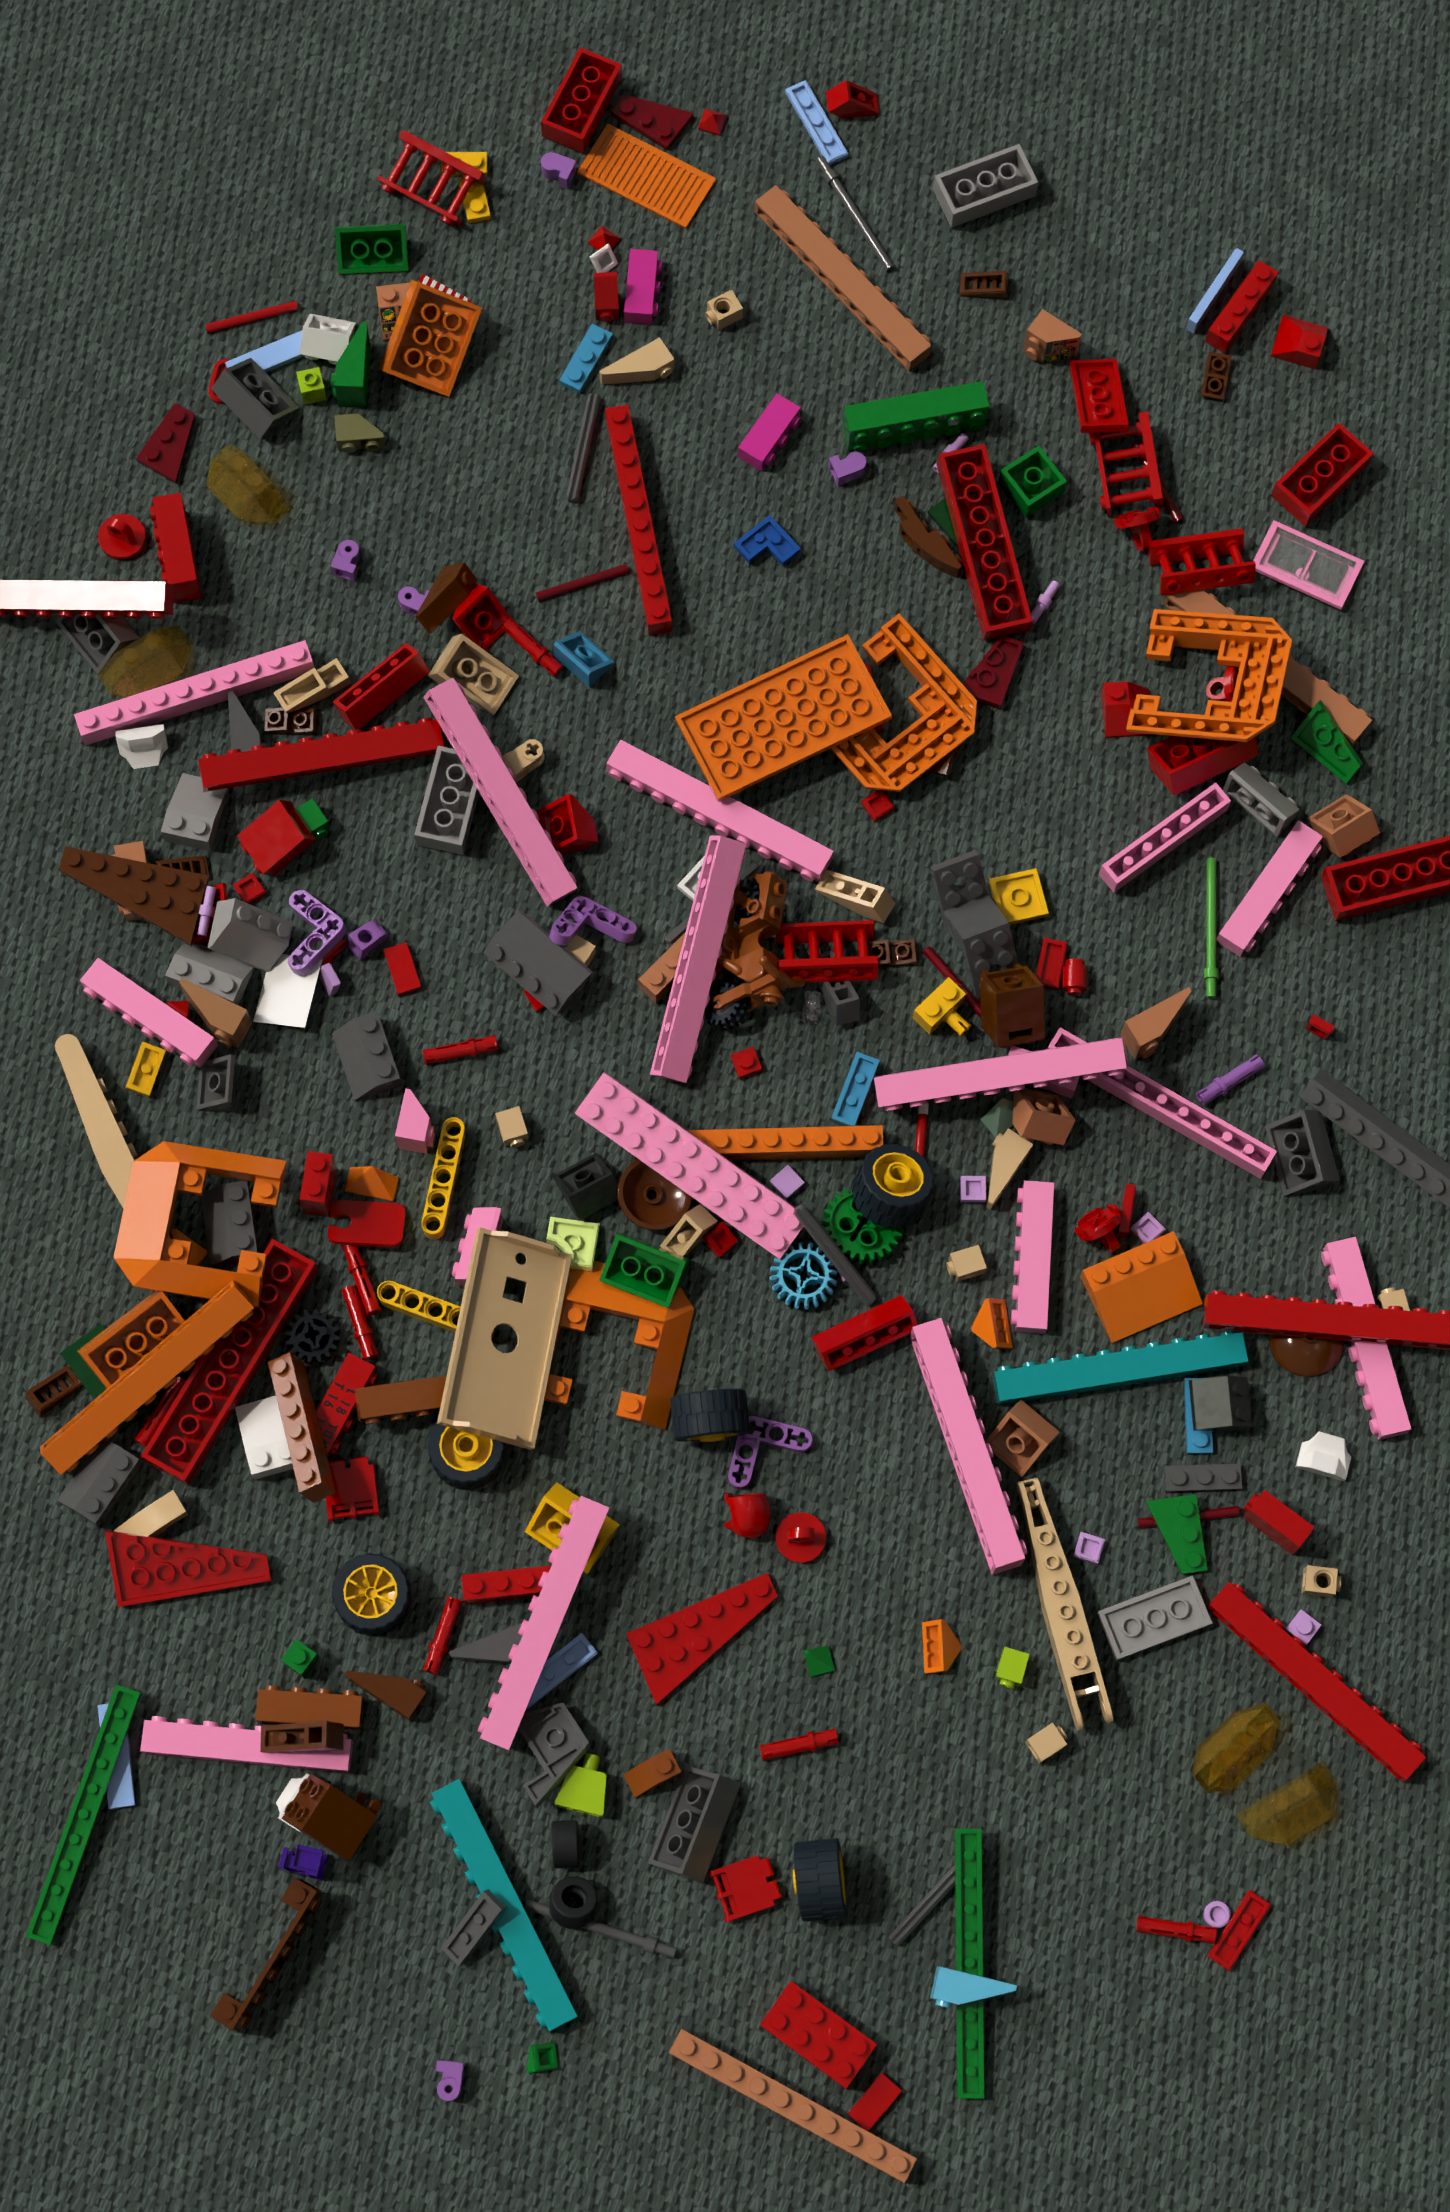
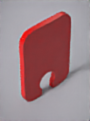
M338 1200L331 1205L330 1218L345 1216L352 1221L346 1228L328 1225L327 1233L331 1243L375 1247H397L402 1243L406 1216L403 1205L398 1203Z

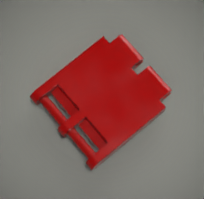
M368 1457L351 1458L350 1467L346 1468L345 1459L329 1461L336 1493L326 1497L328 1522H333L336 1518L350 1516L351 1519H355L358 1515L373 1513L374 1516L380 1515L374 1465H369ZM373 1507V1508H371V1509H364V1510H357V1511H356V1509H360V1508Z
M758 1855L708 1872L709 1876L714 1879L718 1891L716 1897L717 1900H721L726 1915L724 1917L725 1923L775 1906L774 1900L782 1898L777 1881L767 1882L766 1878L774 1875L769 1857L760 1860ZM718 1875L721 1876L725 1892L722 1890ZM726 1897H728V1900H729V1903H730V1906H731V1909H732V1912H733L732 1915L730 1914V1911H729V1908H728V1905H727V1902H726V1899H725Z

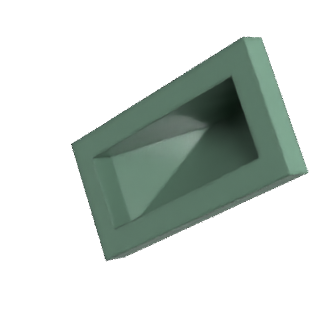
M1013 1094L1002 1098L981 1118L982 1123L995 1139L1000 1132L1004 1134L1008 1128L1010 1129L1014 1126L1012 1124Z

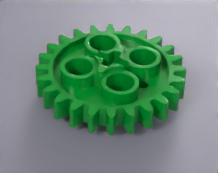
M843 1189L841 1196L835 1194L833 1201L828 1202V1209L824 1210L823 1216L825 1218L822 1220L821 1225L826 1227L824 1229L844 1255H849L851 1263L855 1257L858 1258L860 1265H862L864 1258H867L870 1264L873 1263L874 1257L882 1261L883 1253L890 1256L891 1248L896 1249L897 1241H900L902 1236L900 1231H902L903 1226L900 1228H886L878 1224L876 1225L868 1219L867 1224L863 1225L855 1241H850L856 1233L858 1225L862 1224L865 1217L861 1212L853 1209V1206H856L852 1198V1189L850 1194L846 1189ZM840 1225H847L851 1230H842ZM868 1238L872 1243L866 1244L861 1239Z

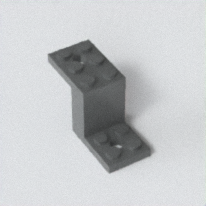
M976 850L933 865L930 868L944 926L965 955L973 993L979 999L981 998V970L987 969L989 971L990 967L995 964L999 965L996 971L1011 969L1014 964L1018 963L1009 922L988 895L980 856ZM958 877H965L962 883L958 885L954 884L955 880Z

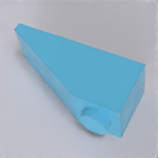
M937 1966L930 1998L936 1999L935 2005L951 2008L952 2003L959 2005L1016 1991L1017 1985Z

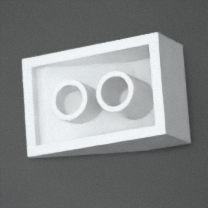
M276 1395L235 1407L248 1464L254 1480L293 1469Z

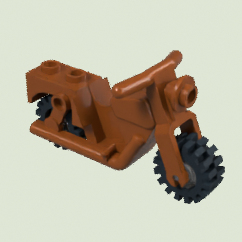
M766 871L764 874H752L751 878L756 880L759 885L752 880L744 879V881L739 880L737 887H735L733 895L734 904L729 911L727 919L728 928L723 935L721 943L722 952L717 959V963L748 983H743L737 987L730 983H725V985L719 984V989L714 987L712 989L713 995L710 994L708 1008H705L704 1011L707 1014L705 1017L710 1023L725 1031H733V1028L738 1029L740 1027L739 1022L741 1024L746 1022L743 1019L744 1016L749 1017L750 1013L748 1012L764 1004L778 1006L779 1003H783L784 996L781 992L788 987L801 988L805 985L803 978H792L778 969L777 956L763 948L759 940L763 941L781 932L779 929L788 883L779 878L778 874ZM734 922L739 924L738 926L733 928Z

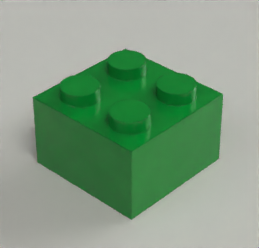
M1040 446L1035 447L1001 469L998 481L1026 518L1064 494L1067 484L1066 479Z

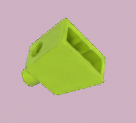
M585 1753L582 1767L574 1766L566 1775L555 1800V1807L603 1818L607 1774L597 1771L600 1756Z

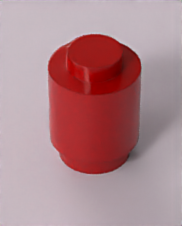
M1067 959L1063 966L1062 990L1067 992L1069 996H1081L1082 992L1087 991V966L1082 959Z

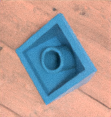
M581 631L557 640L554 643L555 658L589 688L615 662Z

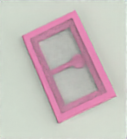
M1273 520L1253 560L1256 563V572L1340 610L1365 562Z

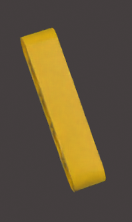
M451 1117L443 1123L422 1217L424 1235L431 1240L439 1239L444 1235L466 1137L465 1126L456 1117ZM452 1127H458L461 1130L456 1136H451L447 1132ZM451 1150L456 1154L452 1159H444L442 1157L443 1153ZM442 1174H447L451 1177L446 1183L437 1181L438 1177ZM436 1198H443L445 1200L444 1205L441 1207L433 1206L432 1202ZM436 1221L440 1224V1227L436 1231H430L427 1229V1225L430 1222Z
M384 1281L379 1285L377 1295L384 1307L456 1333L457 1325L453 1324V1319L459 1316L461 1306L393 1281ZM386 1290H394L396 1292L394 1298L387 1300L382 1297ZM411 1298L419 1300V1304L415 1308H408L406 1302ZM433 1307H440L443 1310L442 1314L438 1317H432L429 1312ZM493 1329V1332H492V1334H491V1339L493 1338L494 1333H495V1330H494V1329Z

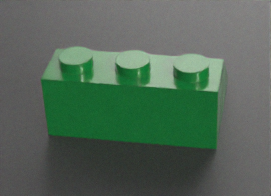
M621 1232L615 1236L599 1281L670 1308L684 1280L691 1259Z

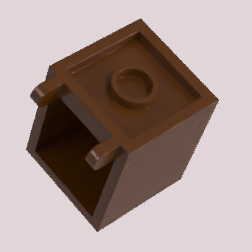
M1019 963L1014 964L1011 969L989 972L987 969L981 970V1027L997 1048H1010L1016 1044H1033L1038 1040H1044V987L1027 966L1022 967Z
M310 1774L301 1783L299 1792L294 1800L286 1806L282 1819L328 1850L350 1861L378 1817L376 1814L381 1807V1803L373 1799L365 1808L362 1806L366 1800L365 1793L357 1792L354 1798L351 1799L332 1785Z

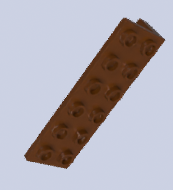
M294 1877L281 1901L296 1909L298 1913L243 2003L223 1993L210 2017L227 2026L233 2032L238 2033L239 2029L245 2030L252 2018L249 2015L253 2006L259 2007L266 1995L263 1990L267 1983L270 1982L272 1984L280 1972V1969L277 1967L281 1960H287L294 1949V1946L291 1944L295 1937H301L308 1926V1923L305 1921L309 1914H315L322 1903L320 1899L322 1894Z

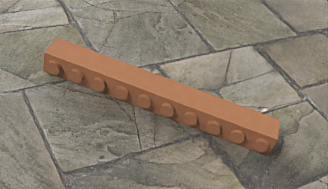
M775 185L755 201L754 212L909 372L930 356L931 342L928 337L920 334L915 329L914 323L900 313L899 308L894 302H889L884 297L882 290L878 286H873L866 273L861 269L858 270L847 254L841 253L834 240L827 238L822 233L820 226L816 222L809 220L803 208L796 206L785 190L781 191Z
M1204 590L1165 595L1163 605L1175 611L1237 615L1233 609L1224 607L1213 594L1206 593ZM1290 654L1281 696L1307 716L1317 702L1321 700L1353 747L1368 730L1372 722L1368 713L1353 706L1345 695L1336 693L1328 682L1318 679L1307 666L1297 663Z
M683 2029L680 2030L669 2051V2054L902 2183H905L917 2160V2158Z

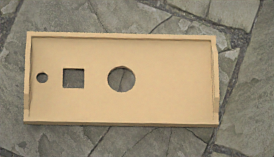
M482 1227L476 1229L437 1424L529 1450L535 1448L570 1269L571 1254L561 1252L554 1245L511 1232L492 1231ZM518 1253L525 1255V1264L520 1265L516 1262L515 1257ZM506 1277L526 1282L523 1303L503 1298ZM506 1324L516 1332L517 1345L512 1352L502 1353L493 1346L491 1334L497 1325Z

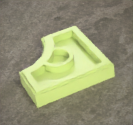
M550 1217L546 1243L555 1245L563 1252L572 1255L570 1269L592 1272L600 1224Z

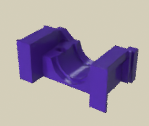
M297 1844L295 1856H293L294 1852L289 1851L287 1847H283L278 1867L285 1873L300 1874L322 1881L328 1854H325L324 1850Z

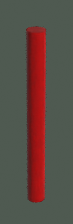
M296 301L208 323L205 326L207 333H212L296 311L298 306Z

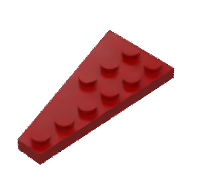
M105 1530L118 1607L271 1581L268 1555L265 1553Z
M768 1573L626 1633L656 1706L778 1597Z

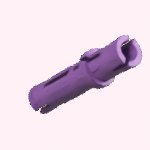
M1254 1055L1224 1076L1214 1078L1211 1084L1195 1093L1197 1100L1202 1106H1205L1215 1098L1228 1094V1090L1261 1069H1264L1263 1060L1258 1055Z

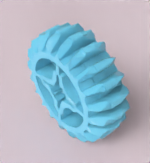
M800 1242L798 1243V1250H795L794 1246L790 1245L788 1247L789 1254L785 1251L782 1259L775 1257L774 1263L777 1266H771L770 1272L776 1274L770 1276V1282L777 1283L772 1286V1291L777 1292L781 1290L777 1298L781 1300L786 1296L785 1305L789 1306L794 1301V1309L797 1310L800 1303H804V1309L809 1310V1302H812L813 1306L817 1308L819 1306L818 1298L825 1303L827 1301L825 1294H833V1289L829 1286L833 1287L837 1284V1281L832 1279L837 1276V1271L829 1270L834 1267L831 1261L826 1262L828 1257L825 1254L820 1255L822 1251L820 1247L816 1251H812V1243L808 1244L807 1249H803V1244ZM804 1258L800 1266L790 1267V1269L785 1268L791 1261ZM811 1260L821 1267L824 1277L819 1276V1273L811 1269ZM807 1266L806 1281H803V1285L801 1287L800 1275L801 1272L804 1271V1267ZM783 1276L796 1283V1293L787 1287ZM817 1283L822 1284L815 1292L804 1294L807 1286L817 1285Z

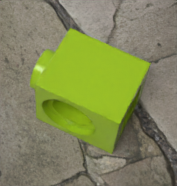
M319 367L296 372L303 405L327 400Z
M1004 1647L995 1680L1000 1681V1686L1014 1689L1015 1686L1020 1687L1029 1654Z

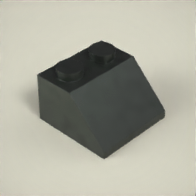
M597 1153L553 1176L568 1205L579 1220L592 1216L596 1211L605 1206H610L618 1200V1184L613 1173Z
M1222 1376L1189 1380L1193 1431L1234 1433L1252 1427L1248 1377Z

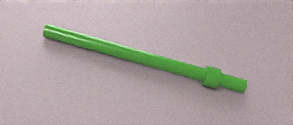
M1207 858L1206 968L1204 969L1207 999L1216 998V981L1219 980V969L1216 968V858Z

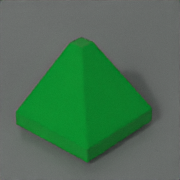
M829 1646L804 1650L803 1653L810 1677L835 1671Z
M555 2042L530 2045L527 2073L558 2069Z

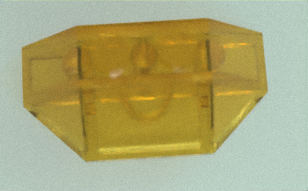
M228 444L210 459L207 488L238 520L273 525L291 510L273 482L242 450Z
M180 626L156 628L114 653L97 675L109 694L114 696L129 697L161 687L184 673L192 649V643Z
M1262 1703L1233 1712L1197 1747L1192 1776L1206 1793L1234 1790L1270 1755L1276 1738V1731L1281 1721L1269 1705Z
M1324 1761L1237 1813L1236 1816L1249 1837L1287 1846L1331 1819L1337 1782Z

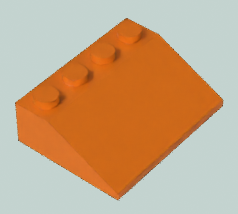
M411 280L379 370L450 397L482 307Z
M1174 1231L1088 1267L1080 1275L1111 1343H1115L1203 1305L1185 1253Z
M154 1291L77 1352L107 1389L184 1323L185 1320L163 1291Z

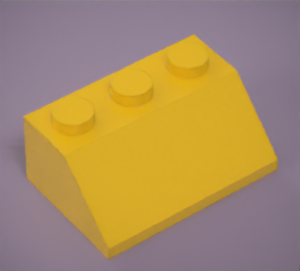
M556 1482L543 1496L524 1532L551 1550L554 1547L559 1549L562 1539L558 1538L564 1523L569 1525L572 1515L568 1514L573 1500L579 1501L580 1497ZM607 1515L583 1570L586 1574L593 1568L620 1525Z

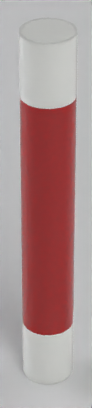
M929 1103L918 1108L915 1151L922 1157H924Z

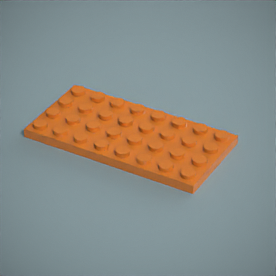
M848 634L675 716V721L718 802L892 719V714Z

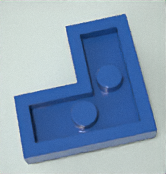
M770 515L734 543V548L749 564L766 550L782 566L801 552V548Z

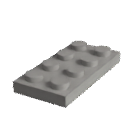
M1193 1576L1097 1612L1116 1661L1212 1624Z

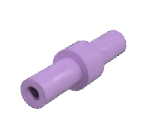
M961 433L953 444H949L942 453L961 449L969 437L965 433ZM936 462L932 468L939 473Z
M1052 581L1044 594H1040L1036 600V606L1031 612L1032 624H1035L1043 611L1047 610L1051 605V599L1060 587L1058 582Z
M206 887L203 905H200L199 909L201 917L198 935L207 936L210 918L213 917L215 910L213 903L216 887Z

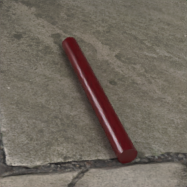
M1140 440L1131 444L1132 448L1139 447V444H1141ZM1138 456L1143 466L1147 465L1146 458ZM1159 476L1164 505L1175 524L1182 522L1184 519Z
M626 564L536 592L535 594L538 602L627 574L629 573Z
M930 946L927 947L923 954L945 979L949 977L966 993V1003L981 1019V1004L936 952Z
M1238 1506L1200 1510L1199 1516L1200 1521L1240 1516ZM1153 1517L1137 1519L1139 1529L1157 1526Z

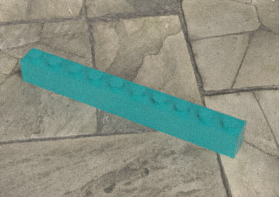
M1223 1331L1220 1333V1336L1211 1337L1210 1334H1202L1196 1336V1340L1186 1341V1338H1177L1171 1340V1344L1161 1345V1342H1152L1146 1344V1348L1137 1349L1136 1346H1127L1122 1348L1121 1352L1112 1353L1111 1350H1102L1097 1352L1096 1356L1087 1357V1354H1077L1072 1356L1071 1360L1064 1361L1060 1357L1047 1360V1363L1039 1365L1036 1361L1024 1363L1022 1364L1023 1367L1014 1369L1012 1365L997 1368L998 1371H995L992 1376L997 1404L1000 1406L1018 1403L1020 1400L1025 1402L1245 1367L1248 1363L1243 1332Z
M460 1779L431 1793L434 1799L430 1801V1804L436 1816L442 1814L446 1823L441 1826L447 1838L453 1837L457 1844V1847L453 1848L459 1862L465 1861L469 1869L465 1872L471 1886L476 1884L480 1891V1894L476 1896L477 1899L483 1891L489 1889L507 1907L492 1926L494 1933L500 1931L504 1939L500 1945L506 1957L512 1956L516 1964L512 1969L517 1980L521 1981L523 1979L528 1988L523 1992L530 2006L535 2003L540 2012L535 2016L542 2030L547 2027L549 2032L578 2018Z

